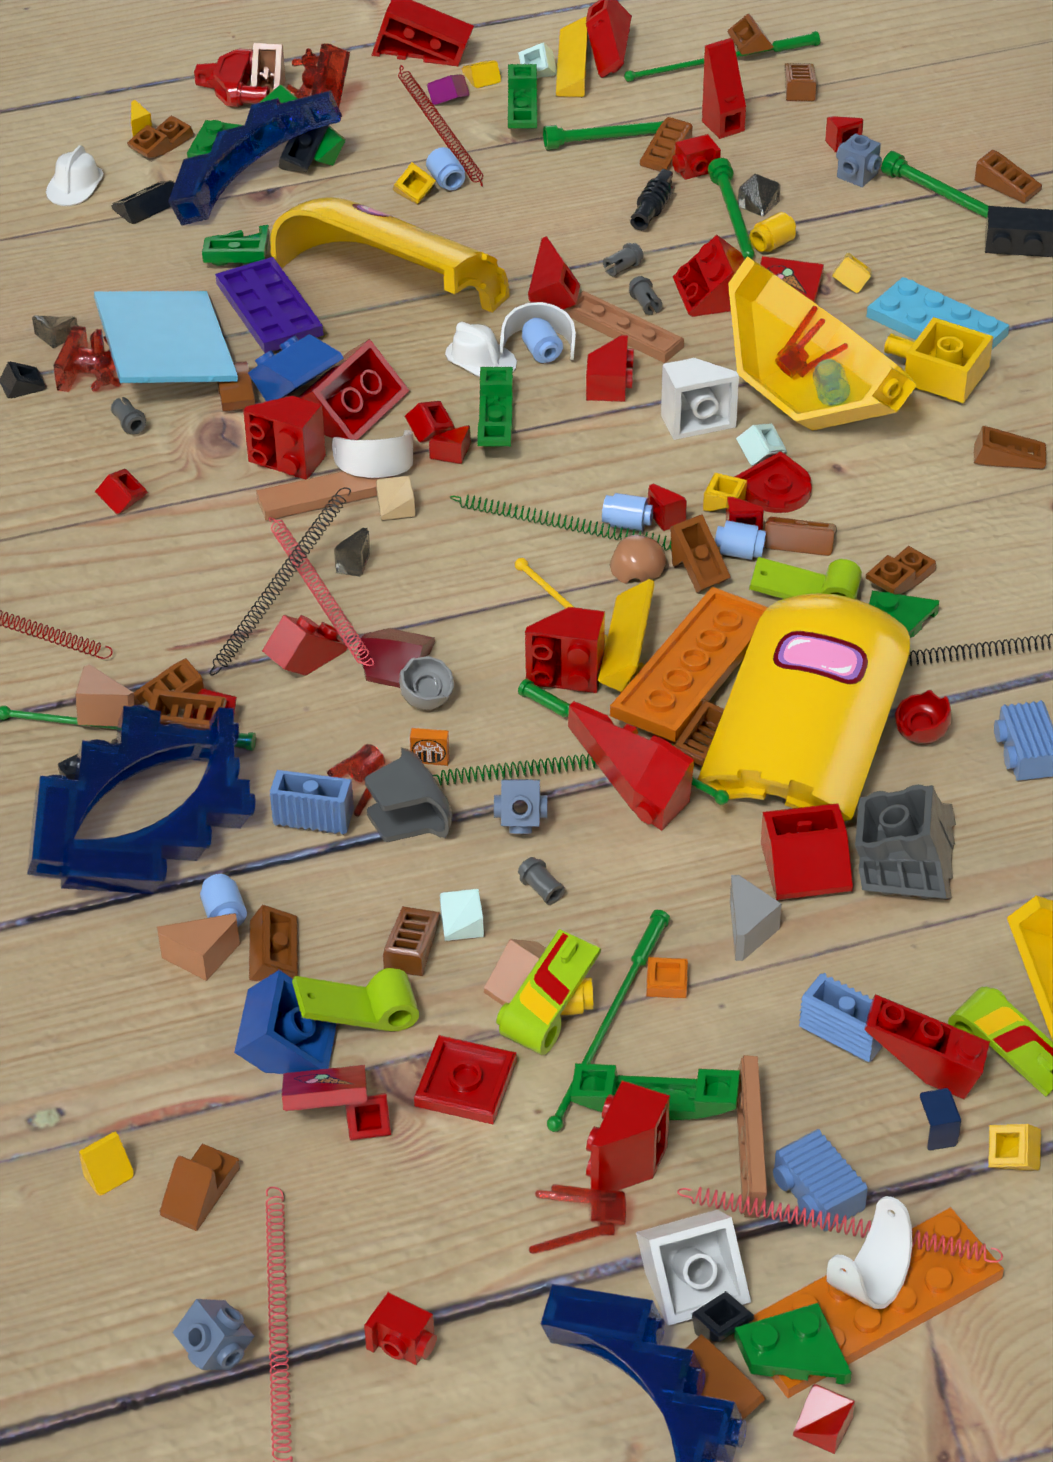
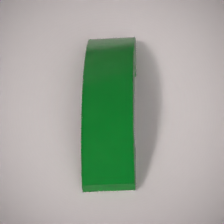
M508 64V129H537V64Z
M480 367L477 446H511L513 367Z
M575 1063L570 1098L574 1103L602 1112L608 1095L615 1096L621 1081H626L670 1095L669 1120L698 1119L737 1109L740 1070L698 1069L697 1079L623 1076L617 1075L616 1065Z

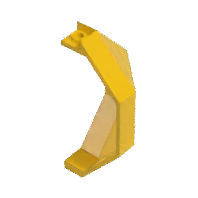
M748 256L729 281L737 373L797 423L813 431L896 413L917 386L905 370L843 322Z

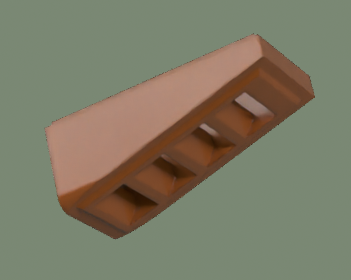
M785 63L786 100L815 101L816 76L814 64Z
M667 117L660 125L641 157L640 166L656 171H661L662 169L669 170L673 166L672 157L675 155V142L692 138V124Z
M993 149L977 161L976 182L1022 203H1026L1042 190L1041 183Z
M982 426L974 444V463L986 466L1044 469L1046 466V443L992 427Z
M187 658L175 663L133 692L135 719L140 725L146 724L145 719L148 708L145 709L142 704L145 702L150 704L153 689L197 694L202 688L204 689L202 676ZM166 709L165 715L169 714L171 709Z
M153 689L145 719L148 730H154L155 733L159 734L218 733L226 698ZM207 708H214L211 721L204 720ZM166 709H171L170 716L165 715ZM179 709H185L183 717H178ZM193 709H199L196 719L191 718Z
M704 700L674 746L693 758L694 763L703 766L724 709Z
M402 906L384 948V969H400L406 974L423 976L440 921V912ZM406 928L417 929V930H424V931H423V932L413 931V930H407ZM403 937H404V938H410V939H417V940H420V941L409 940V939H403ZM400 947L413 948V949H416V950L405 949V948H400Z

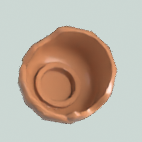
M632 535L618 543L609 565L612 574L620 582L626 584L633 578L644 582L648 579L652 580L660 577L667 561L665 551L657 541L642 535Z

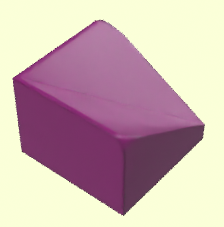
M462 74L450 75L432 81L427 85L433 105L457 97L469 96L467 83Z

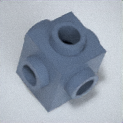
M856 133L846 142H843L836 154L838 159L837 178L863 188L878 174L882 163V157L880 156L881 143Z
M502 779L501 795H494V818H501V826H509V833H532V826L539 827L540 818H547L548 795H540V779ZM517 800L525 801L528 805V810L524 813L517 812L514 809V802Z
M196 1299L173 1331L175 1337L188 1352L189 1360L201 1370H231L232 1367L242 1360L245 1349L255 1337L243 1323L244 1318L242 1314L231 1307L226 1300Z

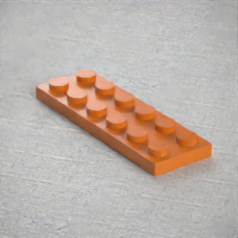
M711 587L610 705V717L675 742L704 700L709 701L743 660L756 625L768 607Z
M951 1207L912 1228V1243L917 1230H919L920 1245L927 1231L928 1247L934 1233L937 1236L936 1249L942 1235L945 1236V1249L951 1236L953 1237V1251L959 1238L961 1239V1253L966 1240H969V1256L974 1242L977 1241L978 1255L982 1247L979 1239ZM917 1236L912 1248L910 1266L904 1285L895 1300L886 1308L874 1309L832 1287L827 1282V1275L754 1314V1320L750 1323L818 1303L849 1365L1002 1279L1004 1268L998 1262H987L984 1260V1247L979 1261H976L975 1258L976 1245L971 1259L968 1260L967 1246L962 1258L959 1257V1243L954 1256H951L950 1241L948 1250L944 1255L942 1251L943 1239L938 1252L935 1253L934 1240L930 1250H926V1238L922 1248L919 1250ZM986 1249V1259L997 1261ZM774 1375L771 1378L784 1395L790 1398L826 1377L809 1375L808 1381L790 1379L785 1375Z

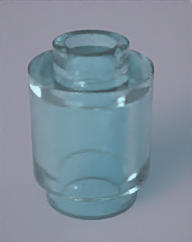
M826 359L817 364L813 372V381L819 400L829 406L843 403L850 394V386L843 366L832 359Z

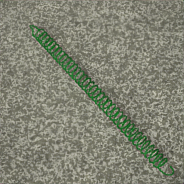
M468 494L467 497H466V503H465L464 506H462V503H461V502H462V499H461V497H459V496H450V499H452V500H454V501H457V502H460V506H461L462 508H464V507L466 506L467 509L473 508L474 511H476L477 509H479L480 512H482L483 510H485L486 513H489L490 510H491V513H492V514H495V513L497 512L498 516H500V515L503 513L504 517H507V516L509 515L510 518H513V517L515 516V518H516L517 520L520 519V518H521L523 521H525L526 519H528L529 522H531L532 520H534V523H535V524L538 523L539 520H540V524H541V525H543V524L546 522V525H547V526H550L551 523H552V526H553V527H556V526L558 525V527H559L560 529L563 528V526L565 527L566 530H568L569 528H571L572 531L576 530V528H577L578 533H580V532L583 530L584 534H586V533L589 531L590 535H593V534L595 533L597 537L601 534L602 537L605 538V537L607 536V534H608V538H609V539H611V538L614 536V539H615V540H618L619 538H620V540H622V530H623V527H621V529H620V534H619L618 538L616 539V537H615V531H616V527H617L616 525H615V527H614V532H613V534H612L611 537H609L610 524L608 525V530H607L606 535L603 536V527H604V522H603V523H602V527H601V531H600V533L597 535V525H598V521H597V522H596V525H595V529H594L593 533L591 534L590 528H591L592 520H590L588 530L585 532V531H584V525H585L586 519H584V520H583V526H582L581 530L579 531V530H578L579 517H578V518H577V524H576V526H575V528H574V530H573V529H572L573 516L571 517V521H570L569 527L566 528L567 514L565 515L564 523H563L562 527H560V523H559V522H560V518H561V513H560L559 516H558L557 524L554 526V524H553V519H554V516H555V512H553V514H552V520H551L550 524L547 523V517H548L549 511L546 512V518H545L544 522L541 523V516H542L543 510H540L539 519H538L537 522H535L536 508L534 509V513H533L532 519L529 520L530 507H528V511H527V516H526V518L523 519L524 505L522 506L521 514H520L519 518H517L516 512H517V509H518V504H517L516 507H515V513H514V515L511 517L510 511H511L512 503H510V505H509V511H508L507 515H505V514H504V509H505V506H506V502L503 503V510H502V512L499 514V513H498V507H499L500 501L497 502L496 510H495V512L493 513V512H492V506H493V502H494L493 499L491 500L490 509H489V511L487 512V511H486V504H487V500H488L487 498L485 499L484 508H483L482 510H480L481 497H479V501H478V506H477V508L474 509L475 495L473 496L472 505L470 506V508H468L469 494ZM629 527L627 528L625 538L628 537ZM667 536L664 537V542L662 544V548L664 546L665 551H667L669 548L671 550V540L668 548H665Z
M581 754L580 762L577 755H574L573 762L568 755L566 763L562 756L559 759V764L556 757L553 758L552 764L550 759L547 758L545 765L540 758L538 766L533 759L531 766L529 761L526 760L524 767L522 762L519 761L517 768L515 763L512 762L509 769L508 764L505 762L503 769L501 764L498 763L496 770L494 765L491 764L490 771H488L486 765L483 766V772L477 766L476 774L470 766L469 775L466 768L463 767L462 776L458 768L455 769V778L451 769L448 770V779L443 769L441 771V781L439 775L435 774L433 776L438 777L439 784L442 786V776L444 773L446 783L449 785V775L451 772L453 782L456 784V774L458 771L460 782L463 784V773L465 770L467 781L470 783V772L472 769L474 780L477 782V771L479 769L481 779L484 781V770L486 768L488 778L491 780V769L493 767L497 780L498 767L500 766L502 777L505 779V766H507L509 776L512 778V765H514L516 775L519 777V764H521L523 775L526 776V763H528L532 776L533 762L536 765L538 775H540V761L542 762L544 773L547 774V760L549 761L551 772L554 773V759L560 773L561 758L566 772L568 771V757L572 770H575V756L578 761L579 770H581L582 756L588 770L589 754L587 755V761L584 754ZM591 757L593 768L595 769V761Z

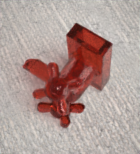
M327 43L321 44L320 53L317 56L312 53L310 48H307L301 59L292 60V66L303 65L305 67L302 73L303 84L300 89L288 84L287 89L294 93L303 103H309L313 107L321 105L330 110H339L350 52Z
M73 325L53 365L57 391L69 392L79 373L95 375L96 381L90 386L93 392L98 391L101 385L107 386L112 384L115 387L121 386L119 379L115 378L113 374L116 368L110 349L107 351L104 349L103 338L107 345L108 342L106 336L103 337L102 329H96L90 335V349L88 348L86 327Z

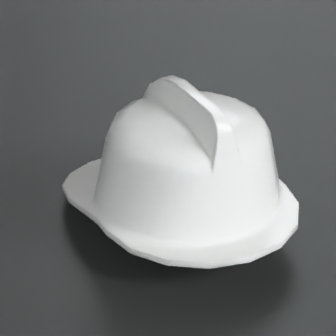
M79 145L73 152L62 154L58 158L55 174L46 189L47 198L52 203L60 206L80 204L92 195L98 183L102 180V169L96 166L93 156L86 153L83 146Z
M459 322L456 326L453 342L446 348L445 352L448 361L479 377L480 367H513V372L516 369L517 360L514 354L504 348L503 355L500 354V345L497 343L491 328L486 325H470L465 322Z

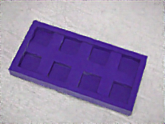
M274 257L215 274L217 286L264 353L270 350H280L279 345L295 335L298 340L309 334L315 338L324 335L322 323Z

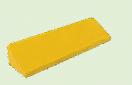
M587 16L560 29L556 79L557 97L585 96L588 43Z
M651 579L622 592L615 600L598 681L620 692L626 688L638 668L655 586L654 581Z

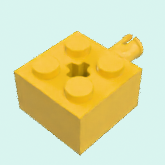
M933 317L916 341L890 333L885 342L884 353L906 359L905 372L917 384L916 388L919 390L928 391L950 400L964 403L990 366L993 336Z

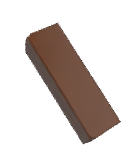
M746 14L727 31L742 55L773 48L761 27L750 14Z
M770 516L765 523L766 537L764 548L829 556L833 550L836 525L833 523Z
M262 904L251 918L249 924V980L262 981L278 970L294 979L295 976H298L297 916Z

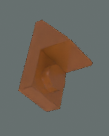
M703 514L670 527L672 564L674 567L684 564L696 593L731 578Z
M203 1143L191 1160L178 1156L161 1204L160 1216L198 1231L240 1169L239 1158Z

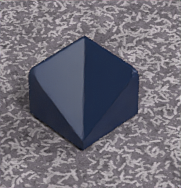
M948 1088L920 1093V1100L930 1124L927 1149L931 1151L955 1147L959 1139L961 1118L951 1091Z

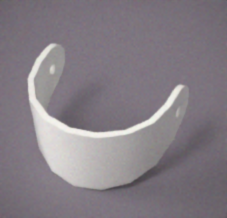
M543 302L526 303L514 308L505 317L501 328L500 354L503 355L507 339L515 332L522 330L528 320L541 318L548 321L555 332L562 335L568 341L571 349L570 360H574L576 332L573 320L564 310Z
M405 430L403 436L377 440H351L334 437L332 440L334 461L342 471L354 476L384 478L399 475L408 471L413 465L412 430Z
M889 1196L882 1197L878 1201L870 1231L855 1260L853 1261L849 1257L839 1254L834 1255L829 1260L827 1282L832 1287L874 1309L886 1308L895 1300L904 1285L910 1266L913 1245L910 1216L903 1203Z

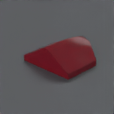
M391 628L365 633L361 637V641L366 646V649L369 650V654L364 658L367 655V651H365L364 654L360 655V658H364L361 660L362 662H366L370 658L374 661L373 666L362 664L366 681L400 688L399 677L401 669L406 666L411 658L429 656L435 643V637ZM370 659V661L365 664L371 665L373 662Z

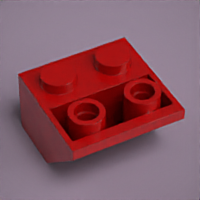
M718 235L704 244L699 252L686 264L682 265L677 273L672 276L687 313L692 317L731 311L728 283L744 262V257L739 250Z
M288 396L249 405L243 409L248 462L306 480L326 457L322 404L295 396Z
M567 607L527 626L525 630L526 679L533 681L534 685L597 693L600 683L598 677L605 649V611Z
M839 803L763 812L761 847L776 900L852 891L853 883L847 830Z
M621 1081L615 1096L608 1095L602 1110L603 1121L600 1127L594 1126L586 1144V1151L591 1152L586 1168V1176L591 1177L590 1195L599 1198L653 1179L668 1147L670 1095L626 1081Z

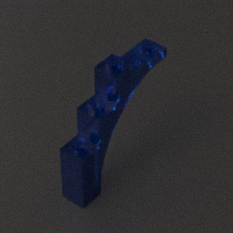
M331 91L281 103L279 98L252 104L245 125L217 132L210 153L183 159L168 201L181 226L209 219L215 203L227 186L242 171L270 150L309 130L339 123L342 114Z
M143 705L123 706L118 721L116 745L100 739L82 740L77 756L75 780H69L63 775L40 776L35 791L27 875L66 879L71 864L75 836L90 811L107 793L140 772L170 762L190 759L227 764L233 749L234 735L225 734L217 729H190L176 723L162 725L160 724L161 711L151 710Z
M219 707L209 721L210 757L196 790L182 805L156 823L132 833L101 839H68L61 851L62 889L153 894L159 884L166 879V859L197 861L206 848L208 849L211 845V826L241 829L247 819L253 816L256 799L255 794L250 793V780L238 779L240 759L235 757L234 745L237 744L239 738V724L234 722V708Z
M552 1284L540 1323L550 1343L579 1349L600 1357L632 1378L651 1397L663 1414L671 1436L675 1462H717V1460L733 1462L736 1447L742 1448L745 1442L746 1421L743 1420L734 1401L700 1396L705 1383V1370L701 1368L694 1350L660 1345L664 1337L665 1321L661 1318L653 1300Z

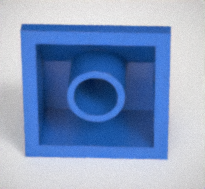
M310 334L300 340L295 335L279 345L282 350L281 352L274 355L272 350L257 358L255 362L258 366L248 372L265 401H271L287 396L334 366L344 357L341 352Z
M281 970L276 971L248 989L234 1053L265 1073L283 1074L328 1069L337 1023L302 1018L292 983L293 979Z

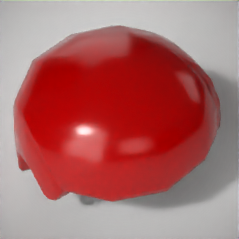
M927 690L921 695H910L900 701L895 712V721L899 733L907 740L917 744H930L945 736L951 725L952 718L949 698L947 696L940 698L932 690Z

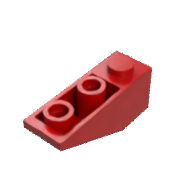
M599 0L588 8L586 27L598 75L601 78L610 72H617L624 64L632 15L617 0Z
M731 38L705 45L702 122L719 139L745 131L746 103L734 40Z
M545 236L541 238L528 298L530 303L543 302L555 305L563 310L577 303L580 283L549 238Z
M877 994L874 995L864 1030L924 1083L937 1089L948 1088L952 1095L965 1099L983 1074L990 1041Z

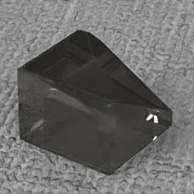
M754 174L740 186L738 205L740 208L764 216L780 202L781 186L776 181Z
M35 315L32 317L35 335L52 348H56L79 335L77 318L75 316Z
M361 528L335 547L334 554L337 574L358 577L363 575L370 557L368 528Z

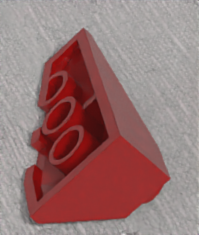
M575 701L569 705V729L637 817L644 823L652 824L662 831L690 802L694 759L660 737L654 735L650 740L637 735L638 730L632 725L626 724L623 728L614 725L609 716Z

